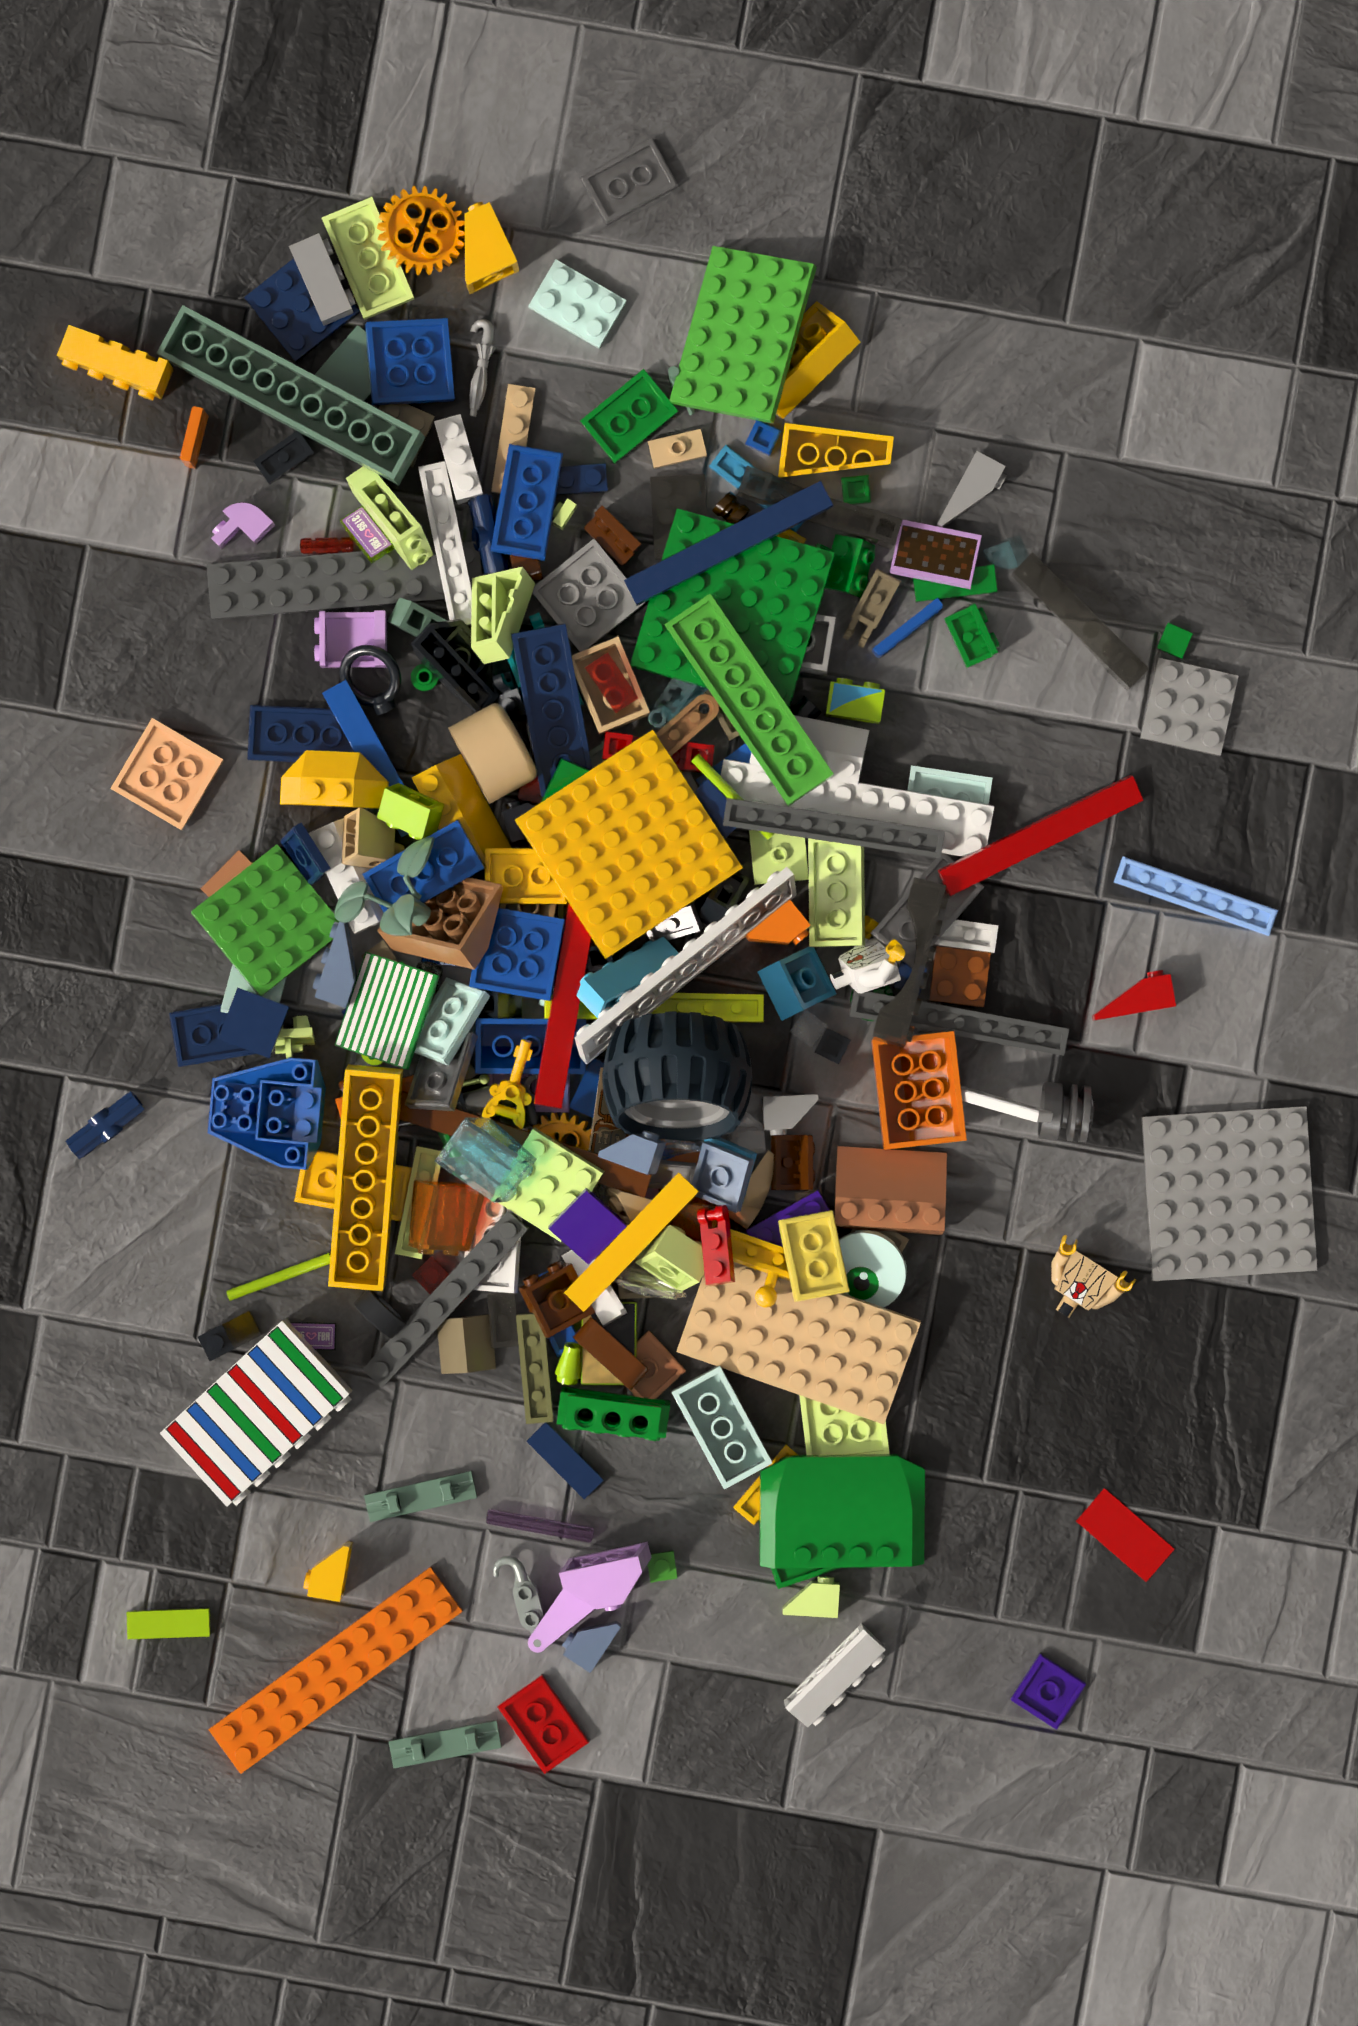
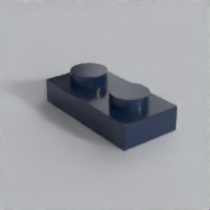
M606 463L561 467L556 496L608 492Z

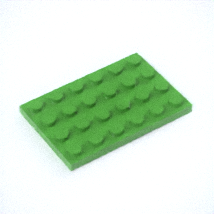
M713 246L679 364V375L675 379L669 401L674 405L774 423L817 267L812 263Z

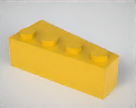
M785 423L778 478L890 464L894 437Z

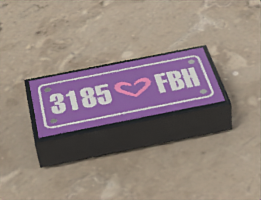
M290 1322L315 1350H336L337 1323Z

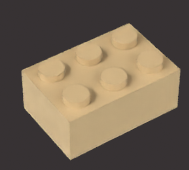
M619 637L572 655L575 678L599 736L650 715Z

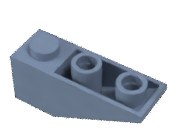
M334 922L329 937L333 938L331 948H325L321 963L325 964L322 974L317 973L313 989L317 990L315 998L346 1008L357 979V972L348 922Z

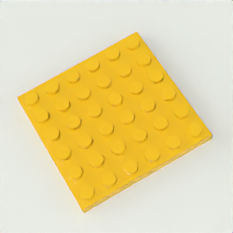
M654 730L643 735L515 819V822L605 959L743 868Z

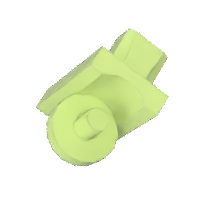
M308 1016L294 1017L293 1029H283L282 1026L275 1045L276 1054L286 1053V1059L293 1058V1053L303 1052V1045H315L313 1029L310 1027Z

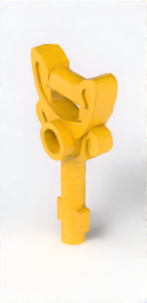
M521 1039L520 1046L516 1045L514 1052L516 1059L510 1079L502 1080L500 1085L494 1083L490 1086L489 1092L493 1097L489 1099L483 1109V1118H490L497 1114L513 1119L515 1125L523 1129L525 1124V1106L531 1103L532 1096L526 1092L525 1086L520 1081L526 1061H530L533 1050L530 1049L531 1041ZM500 1100L512 1101L517 1105V1108L498 1104Z

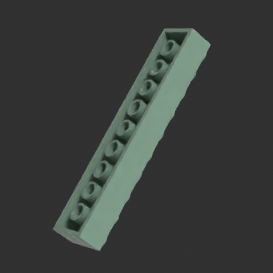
M182 305L157 351V354L162 359L168 360L172 365L397 485H400L425 439V436L419 430Z

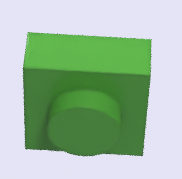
M674 1551L651 1554L652 1558L648 1562L650 1583L678 1579Z

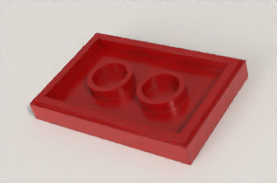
M543 1674L497 1705L544 1774L590 1742Z

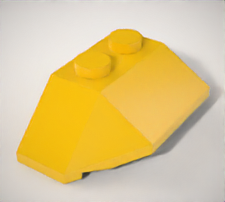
M306 750L281 777L280 804L379 809L384 789L389 787V781L360 752Z

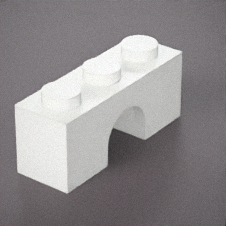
M461 414L434 421L457 504L466 503L470 498L483 495Z

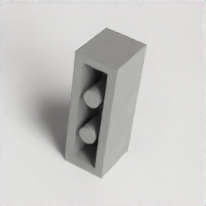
M318 233L290 245L289 248L323 326L353 314L351 306L356 303L350 289L344 290L340 281L345 278L339 264L333 265L329 255L334 253L328 239L322 240Z

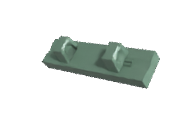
M471 1470L365 1494L364 1498L369 1520L374 1522L477 1498ZM397 1496H399L401 1508L398 1505Z
M497 1719L388 1741L393 1768L502 1748ZM422 1742L424 1746L425 1755L422 1752Z

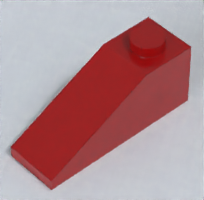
M1163 970L1147 972L1148 978L1139 980L1092 1015V1020L1176 1007L1171 974L1164 975Z

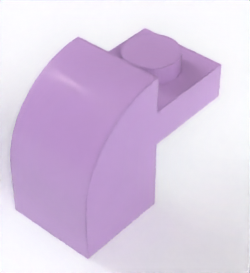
M236 503L223 510L229 520L227 522L221 521L212 532L215 535L211 539L222 549L242 530L257 545L275 524L258 507L249 503Z

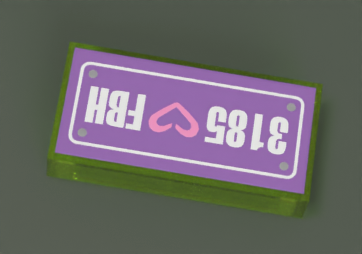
M363 506L340 520L342 527L371 563H374L394 549L392 542Z

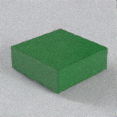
M869 475L841 477L844 506L871 503Z
M1167 623L1156 649L1182 659L1193 633Z

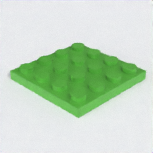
M278 845L271 848L191 911L192 915L259 996L266 994L333 941V938L329 937L334 922L339 923L334 917V913Z

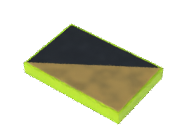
M621 1302L627 1313L605 1327L600 1322L596 1313L582 1319L583 1326L592 1317L637 1358V1302ZM581 1346V1385H624Z

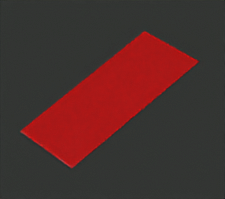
M1105 1488L1076 1520L1078 1524L1145 1582L1149 1580L1175 1550Z

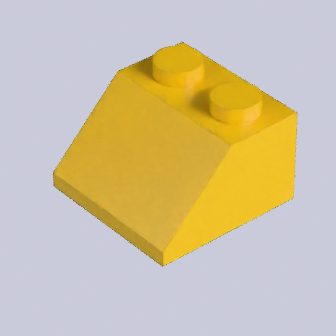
M345 1542L317 1562L312 1570L308 1569L303 1587L308 1589V1597L341 1601L344 1596L353 1542Z

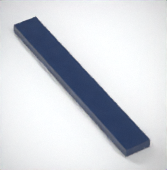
M819 481L625 579L624 582L636 606L834 507L822 482Z

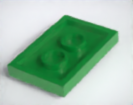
M643 369L581 419L580 422L613 463L616 464L675 416L678 410Z

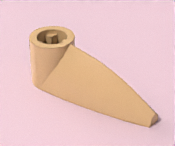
M769 1150L751 1174L741 1211L734 1213L728 1210L729 1218L746 1230L761 1210L770 1189L773 1176L774 1154Z

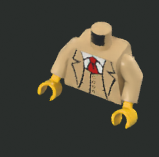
M1067 1235L1062 1237L1060 1247L1051 1262V1280L1055 1285L1054 1289L1064 1295L1056 1308L1057 1311L1070 1318L1077 1305L1082 1306L1088 1311L1091 1308L1099 1309L1114 1302L1125 1291L1131 1290L1136 1279L1130 1283L1126 1282L1124 1277L1128 1273L1127 1271H1123L1118 1278L1076 1251L1077 1239L1074 1244L1068 1245L1065 1243Z

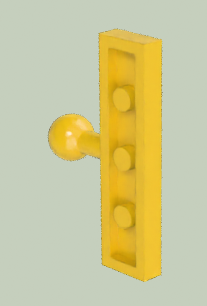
M730 1229L733 1262L768 1273L764 1286L760 1287L755 1293V1300L761 1307L768 1308L773 1306L777 1300V1293L774 1288L778 1277L790 1281L783 1247Z

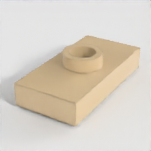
M701 429L648 441L654 469L707 457Z

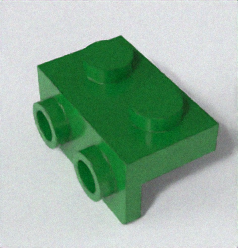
M835 534L831 552H835V557L825 589L848 593L861 598L868 584L867 577L870 566L875 559V545L863 539Z
M974 603L968 608L944 618L966 669L998 654L996 649L1000 647L998 639L994 632H988L985 625L988 622V618L982 607L977 608Z

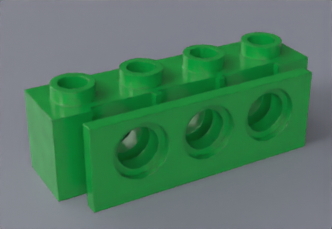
M562 1386L557 1424L562 1425V1428L567 1430H585L596 1434L608 1433L621 1437H639L650 1441H659L660 1438H666L671 1400L640 1398L632 1395ZM587 1408L593 1414L590 1417H584L579 1411ZM616 1412L620 1418L612 1421L607 1418L606 1414ZM642 1415L648 1421L644 1424H638L633 1418Z

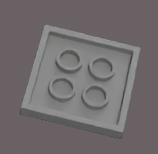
M595 539L591 540L536 584L532 592L557 625L566 624L568 638L579 652L592 647L645 604L644 602L636 606L624 582L626 577Z
M1158 658L1140 739L1221 756L1239 676Z

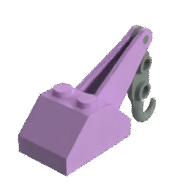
M648 1542L569 1558L559 1572L563 1590L546 1614H544L536 1584L528 1576L522 1562L517 1558L504 1556L498 1559L493 1567V1576H499V1569L502 1565H510L514 1569L513 1596L522 1626L531 1633L528 1639L529 1648L533 1652L539 1653L544 1651L545 1648L594 1609L605 1608V1611H612L620 1608L652 1557Z

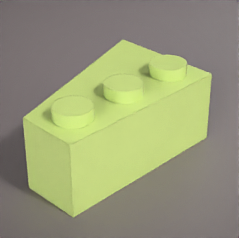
M523 566L472 578L471 648L484 664L509 659L513 650L511 633L519 632L535 586V582Z

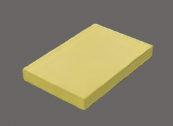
M833 1210L779 1220L778 1225L794 1302L849 1292Z

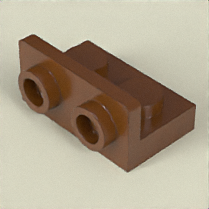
M602 505L594 513L595 517L584 529L619 565L623 566L641 549V543Z

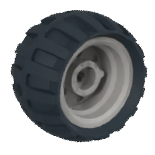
M670 1011L658 1014L650 1013L625 1021L622 1026H618L610 1039L602 1073L604 1097L612 1121L618 1129L621 1128L628 1135L640 1134L645 1130L658 1134V1140L670 1143L699 1142L705 1139L719 1138L726 1133L735 1131L745 1116L752 1089L751 1059L741 1031H738L736 1025L731 1022L728 1023L720 1017L702 1015L696 1012L682 1013Z

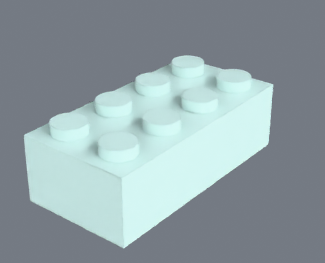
M716 1366L672 1390L671 1393L723 1489L772 1464L769 1454L720 1366Z

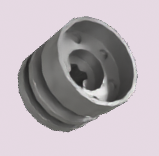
M1043 1082L1039 1108L1051 1111L1053 1117L1051 1123L1038 1122V1138L1057 1140L1061 1128H1065L1067 1141H1073L1076 1129L1078 1130V1142L1086 1143L1088 1133L1092 1127L1094 1112L1091 1086L1083 1085L1081 1097H1078V1087L1072 1084L1069 1096H1064L1062 1083Z

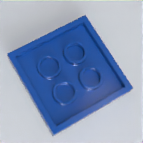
M448 318L366 322L365 330L372 405L454 401Z
M498 908L489 947L476 969H472L469 987L551 1001L566 920Z

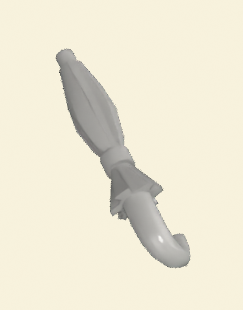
M486 319L477 320L470 330L477 333L479 328L482 327L484 329L482 342L477 344L479 354L478 367L475 370L470 386V416L476 417L477 410H479L487 388L486 368H488L489 358L496 349V347L492 346L494 329L492 323Z

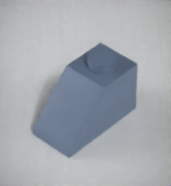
M643 1130V1133L632 1134L599 1151L598 1157L646 1175L656 1174L666 1142L658 1140V1134Z
M615 1621L580 1628L576 1634L570 1632L562 1644L566 1648L563 1655L591 1673L621 1628V1624Z

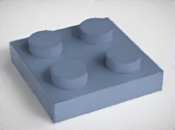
M702 1142L692 1185L699 1191L695 1196L718 1206L726 1205L728 1210L734 1213L740 1212L754 1160L712 1142Z

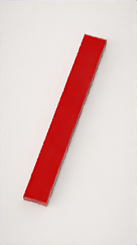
M1129 775L937 871L948 895L952 896L1143 801L1134 777Z
M569 903L533 1103L562 1109L580 999L576 995L581 985L580 981L585 975L591 936Z

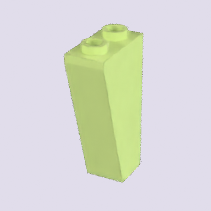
M363 466L346 478L352 493L411 570L424 564L434 555L421 525L377 473Z

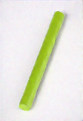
M700 754L691 760L726 798L744 800ZM760 831L767 840L775 834Z
M327 1253L226 1291L227 1296L231 1301L330 1264L331 1255Z

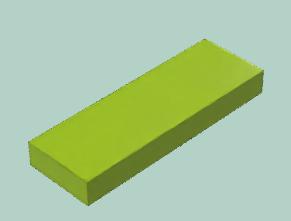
M210 1608L126 1612L127 1639L211 1636Z

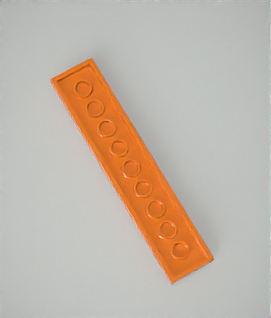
M430 1566L208 1730L239 1773L242 1774L455 1618L463 1610Z

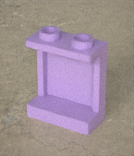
M374 610V612L319 611V618L314 619L315 634H319V645H315L314 656L315 661H320L321 668H340L345 654L356 646L374 645L387 651V613L385 610ZM361 656L351 665V668H387L381 660L373 656Z

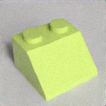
M666 1226L635 1261L636 1264L678 1292L699 1283L704 1275L702 1243L687 1237L685 1231L677 1226Z

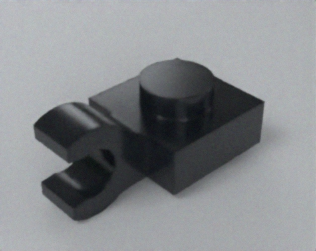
M512 671L494 676L493 682L496 688L503 693L497 699L511 721L526 715L521 687H516Z

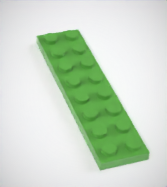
M711 594L664 624L788 807L834 776L832 770Z

